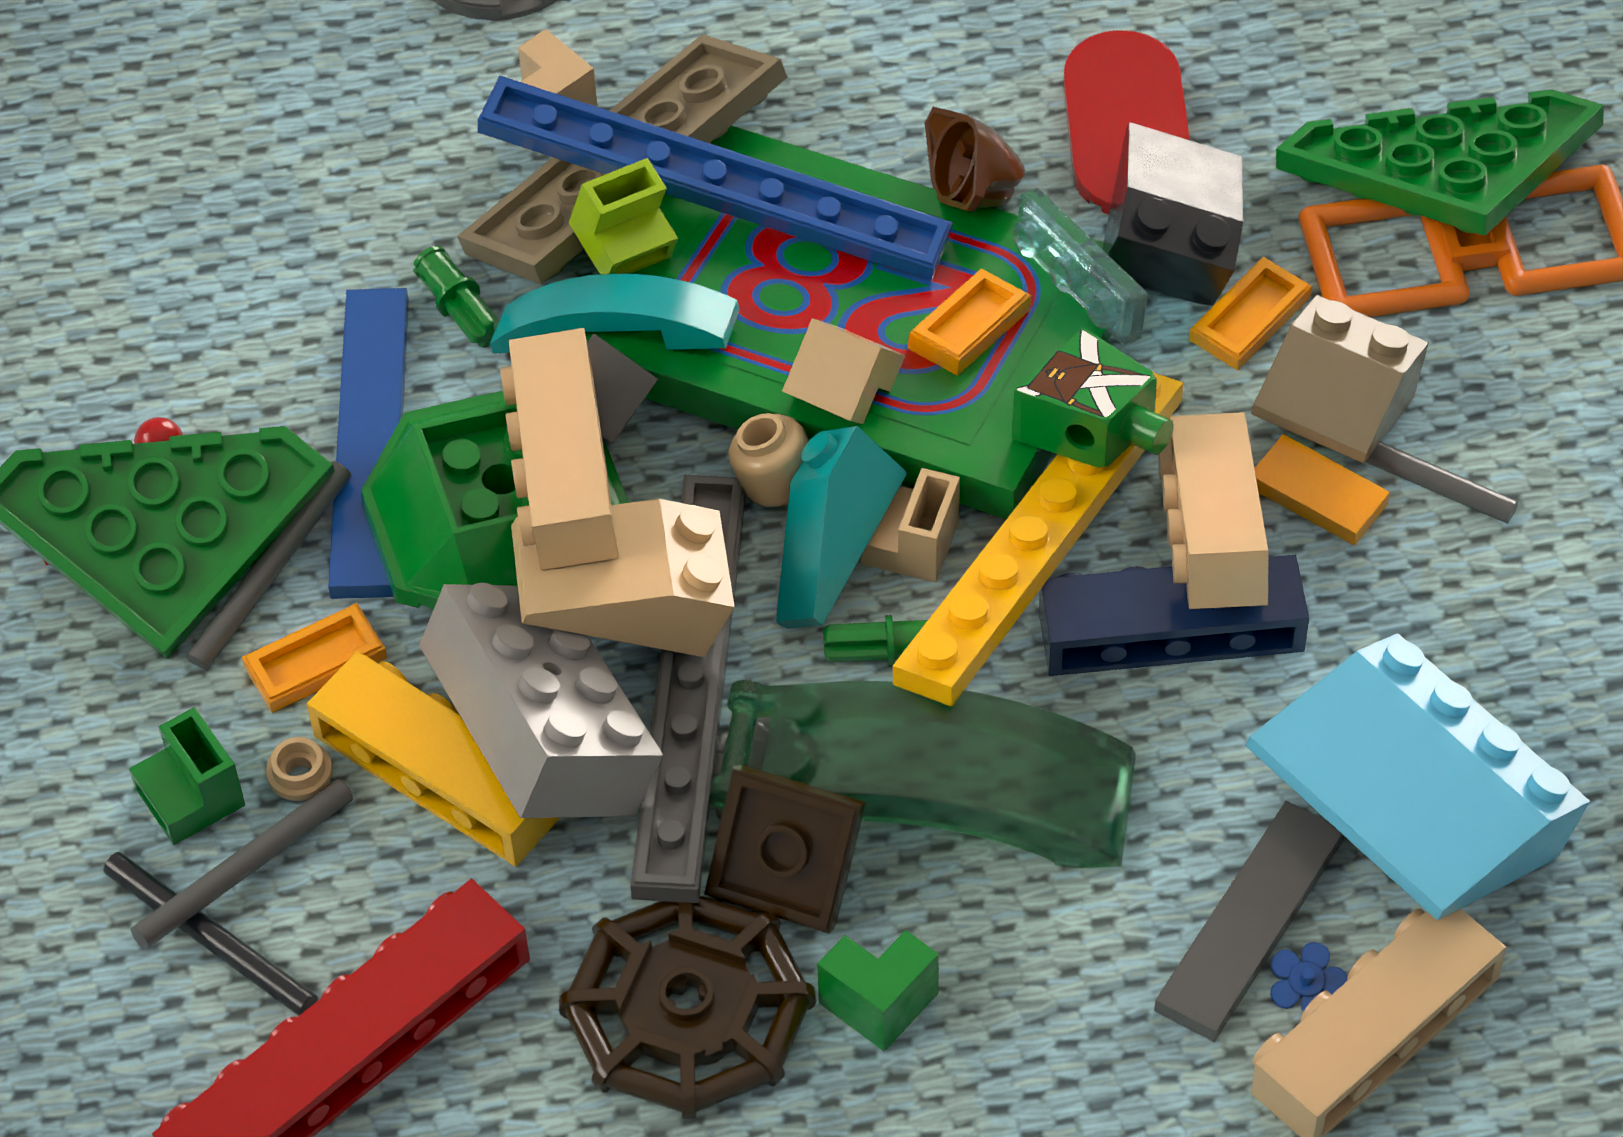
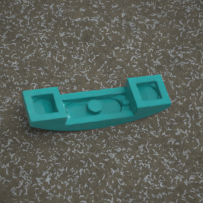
M600 274L575 277L534 289L506 305L491 339L490 347L492 353H510L509 340L584 328L585 332L661 330L667 350L726 348L740 308L737 299L701 285L672 278L641 274Z

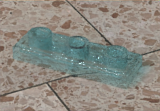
M1039 188L1021 194L1018 221L1013 228L1014 240L1020 252L1026 257H1033L1050 274L1053 283L1060 291L1070 293L1087 310L1091 321L1097 327L1105 328L1124 346L1141 339L1148 293Z

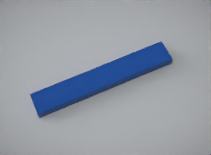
M407 288L346 290L336 462L345 466L352 476L333 501L328 583L331 599L394 597L361 505V489L403 416L409 307Z

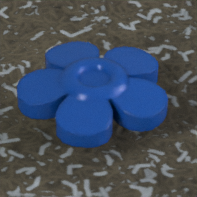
M1309 942L1305 944L1300 960L1293 951L1288 949L1280 950L1274 955L1270 965L1273 975L1280 979L1271 988V999L1278 1007L1288 1009L1296 1005L1299 998L1302 997L1301 1010L1304 1012L1305 1008L1317 995L1323 991L1333 994L1348 981L1346 972L1336 966L1326 968L1330 960V952L1321 943Z

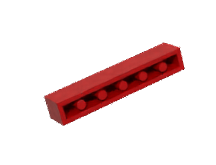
M472 878L455 892L449 891L440 895L429 906L425 916L403 933L398 932L386 938L379 945L374 956L351 975L344 974L332 981L323 992L321 999L298 1017L292 1016L282 1021L272 1031L268 1041L247 1058L238 1059L228 1064L218 1074L214 1084L193 1101L181 1103L168 1112L163 1118L160 1127L152 1133V1136L314 1137L529 962L530 955L525 928Z

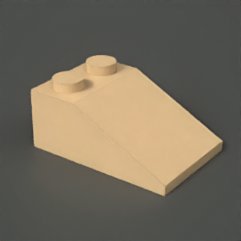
M664 499L612 505L619 558L542 571L536 544L523 546L518 517L515 518L511 529L521 621L523 624L705 657L735 607L720 511Z

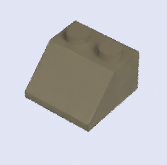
M1316 295L1291 324L1257 395L1251 414L1364 463L1414 398L1429 342L1408 334L1398 326L1385 324L1356 312L1342 302L1328 300Z

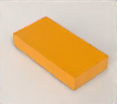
M1262 257L1190 329L1189 341L1238 371L1311 297L1312 286L1267 258Z
M981 268L909 332L908 349L958 376L1029 312L1031 295Z
M1285 434L1281 435L1254 468L1258 493L1354 546L1388 505L1389 491Z
M355 603L243 656L242 661L254 685L271 713L319 691L357 650L377 663L387 659L386 648L358 603Z

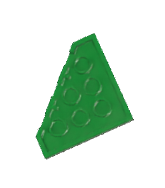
M1549 89L1528 92L1527 103L1497 106L1495 98L1489 97L1447 103V113L1415 117L1413 108L1365 114V124L1333 128L1334 124L1331 119L1308 121L1276 148V169L1300 176L1307 182L1321 183L1349 192L1360 199H1371L1402 209L1413 216H1424L1455 226L1466 233H1477L1485 236L1603 126L1604 105Z
M286 426L259 428V432L224 436H222L221 432L169 436V441L133 444L131 440L79 445L80 449L43 452L41 448L15 450L0 466V525L164 658L168 659L334 474L333 464Z

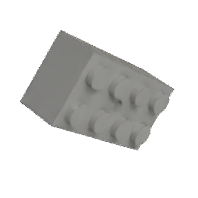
M477 583L474 585L444 584L419 646L519 817L636 816L663 754L587 635L523 624L521 621L518 586L491 585L487 583Z

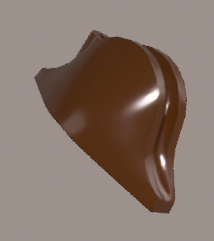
M933 106L924 123L930 176L938 200L943 204L967 211L1006 205L1014 194V187L1021 182L1025 175V167L1019 156L1003 137L988 125L971 116Z

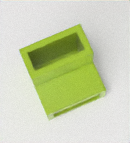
M648 158L581 185L569 224L600 274H631L670 258L678 237L659 208L667 188Z

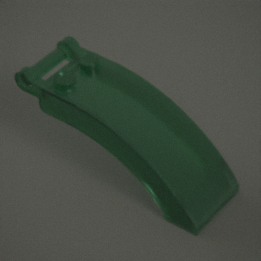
M739 680L730 687L727 706L732 715L720 775L713 777L708 797L709 802L719 810L724 809L733 768L739 764L749 765L757 719L772 717L761 771L864 801L866 805L862 817L863 822L918 825L979 836L1037 854L1054 862L1056 866L1071 868L1122 866L1136 753L1132 746L1103 731L1035 706L967 690L962 692L951 707L894 686L893 682L837 681L764 686L752 680Z

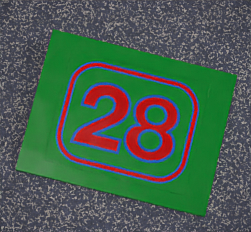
M732 125L728 127L724 135L713 140L710 144L953 222L951 235L932 281L664 194L659 208L678 237L670 258L631 274L677 279L701 285L737 299L740 310L726 348L667 350L661 330L585 332L587 342L593 334H596L657 377V382L645 399L735 429H739L744 422L759 414H781L794 418L804 428L809 440L822 431L858 426L907 472L902 485L914 488L921 468L960 477V504L1007 519L1027 494L1030 486L1034 485L1041 476L1052 455V452L1012 438L1014 389L1081 328L1092 332L1108 342L1135 285L1097 274L1103 247L1102 241L993 207L977 208L976 211L952 207L940 202L936 190ZM982 268L1030 294V310L962 373L956 376L909 350V332ZM812 318L838 326L905 355L891 391L878 388L863 424L849 421L782 392Z

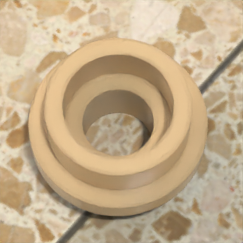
M293 737L279 743L273 750L266 765L267 780L273 792L291 801H303L312 798L328 786L333 772L331 759L327 751L313 740L305 737ZM304 766L311 769L302 775H289L296 767Z

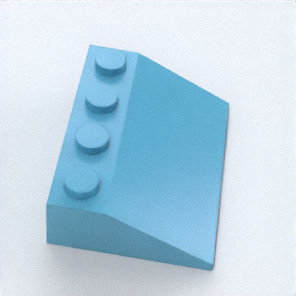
M1398 633L1356 651L1250 735L1245 745L1437 921L1553 861L1560 855L1590 803L1584 795L1570 784L1563 773L1550 767L1520 740L1516 732L1496 720L1472 699L1471 694L1464 687L1449 679L1424 657L1423 652L1417 646L1406 641Z

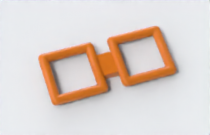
M1601 164L1554 171L1525 199L1594 190L1617 253V258L1525 271L1507 216L1485 236L1477 233H1466L1455 226L1420 216L1441 283L1347 296L1327 227L1411 215L1402 209L1371 199H1354L1311 205L1303 208L1299 214V222L1322 297L1342 302L1350 309L1368 317L1463 304L1470 295L1464 271L1497 266L1505 289L1512 296L1623 281V198L1613 171L1607 165Z

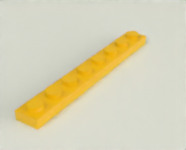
M1154 373L1157 379L1155 413L1169 419V416H1172L1182 402L1183 382ZM1131 444L1108 467L1101 468L1057 454L894 663L893 685L952 707L1145 450Z

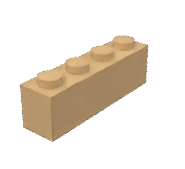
M580 328L509 340L512 366L500 368L506 406L517 404V412L506 413V422L512 452L519 450L523 452V458L511 460L517 498L528 497L529 506L517 507L523 546L536 544L541 571L619 558L593 372L585 329Z
M1245 412L1169 416V419L1174 424L1173 433L1166 448L1158 454L1159 477L1162 479L1164 513H1167L1169 548H1172L1174 584L1186 583L1189 609L1268 605V545Z
M1421 908L1415 909L1399 925L1394 934V940L1379 953L1375 949L1366 952L1351 968L1346 983L1333 994L1323 991L1317 995L1302 1013L1301 1023L1285 1037L1281 1033L1274 1034L1259 1048L1252 1061L1255 1068L1251 1094L1298 1136L1324 1137L1499 979L1506 946L1462 909L1438 921L1427 911L1425 912Z

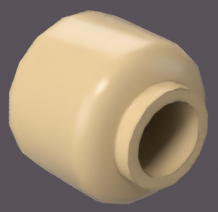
M770 413L756 415L741 425L731 441L728 450L730 466L743 491L755 504L765 507L788 505L790 483L803 461L801 459L802 451L809 442L804 428L794 418Z

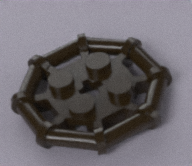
M700 895L699 903L659 901L613 920L603 917L593 925L592 932L594 937L569 990L562 993L559 997V1013L562 1017L568 1019L593 1071L591 1080L593 1085L605 1093L612 1089L682 1112V1119L696 1118V1112L763 1084L777 1085L785 1077L783 1065L807 1010H811L816 1004V989L810 983L805 982L779 931L781 926L780 919L769 911L757 914ZM679 922V929L668 933V941L653 947L651 940L643 944H639L636 941L638 938ZM694 922L737 936L732 941L704 933L693 929ZM754 951H760L775 982H757L754 974L752 973L751 976L746 966V958ZM614 956L622 957L627 963L615 988H600ZM688 986L698 989V997L702 1003L691 1009L677 1008L676 1002L669 998L672 993L683 995L687 991ZM777 1007L778 1011L765 1041L761 1045L748 1034V1031L758 1008ZM617 1013L624 1027L627 1038L614 1050L597 1018L598 1014ZM731 1052L737 1053L746 1061L696 1082L695 1067L699 1065L715 1064ZM642 1055L678 1066L680 1067L681 1083L632 1067L631 1065Z

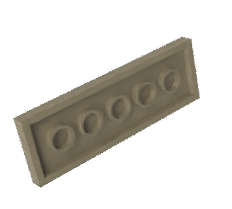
M702 34L609 111L711 143L713 140L724 135L728 127L752 107L762 103L768 94L788 77L780 58ZM552 157L457 236L465 255L542 285L548 279L559 274L564 265L584 249L571 228L569 220L581 185L606 174Z

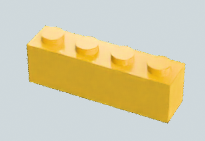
M357 650L306 703L315 738L515 867L561 818H520L455 707L437 693L427 695L408 683V680L399 669L386 661H381L378 664Z

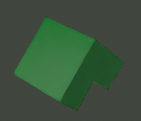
M195 707L158 726L165 749L129 768L134 788L173 845L246 806L234 762Z
M907 930L879 958H876L844 935L817 963L819 1004L881 1050L885 1051L939 994V953Z

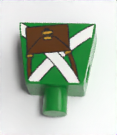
M1081 328L1014 389L1013 439L1098 468L1108 467L1131 444L1154 455L1160 454L1171 439L1174 424L1172 420L1155 413L1157 379L1154 373L1084 328Z

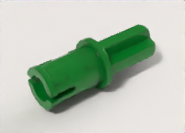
M432 246L423 250L414 260L413 265L415 268H413V272L435 296L436 309L444 317L450 315L471 343L478 344L482 348L490 346L499 320L479 296V284L472 277L464 276L443 247Z
M885 615V622L829 624L824 628L823 632L826 661L834 663L887 660L888 667H892L895 660L901 656L928 620L893 621L892 615Z

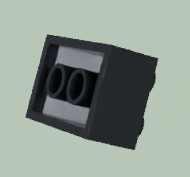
M1129 122L1125 131L1097 274L1196 304L1214 306L1233 275L1236 266L1243 227L1242 156Z

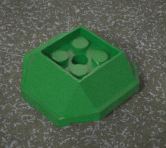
M503 390L404 412L361 489V505L396 603L420 608L423 605L434 610L444 584L474 585L477 583H487L491 585L518 586L511 526L515 518L518 517L517 507L529 506L528 497L517 498L511 460L523 458L522 450L513 452L511 450L506 413L517 412V404L506 406ZM602 437L611 504L629 503L605 440Z

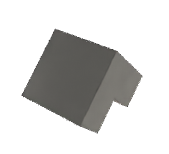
M593 334L587 345L593 372L601 435L613 444L658 378L602 338Z

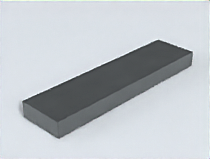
M1286 800L1156 998L1154 1011L1215 1042L1339 849L1344 835L1327 820Z

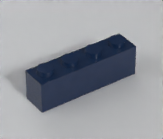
M1296 554L1284 556L1268 555V605L1189 609L1186 583L1174 584L1172 566L1148 569L1135 566L1117 572L1086 575L1065 573L1054 578H1048L1039 590V619L1049 676L1305 652L1309 614Z

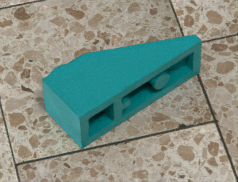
M858 426L822 431L811 438L802 451L801 459L803 461L791 480L776 622L787 629L821 626L824 624L907 475V472Z

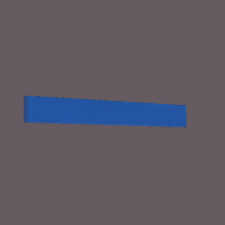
M499 75L478 118V133L603 174L611 173L648 158L666 186L665 194L930 281L934 277L951 235L953 222Z

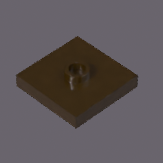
M739 764L732 771L704 895L761 913L769 911L777 918L830 934L838 921L866 802Z

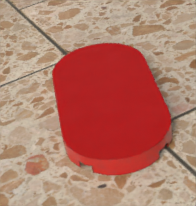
M1113 30L1095 34L1083 40L1071 51L1064 66L1063 90L1074 184L1078 193L1088 203L1091 200L1094 204L1101 206V212L1109 215L1125 131L1129 122L1190 140L1180 66L1173 52L1161 41L1147 34L1129 30Z

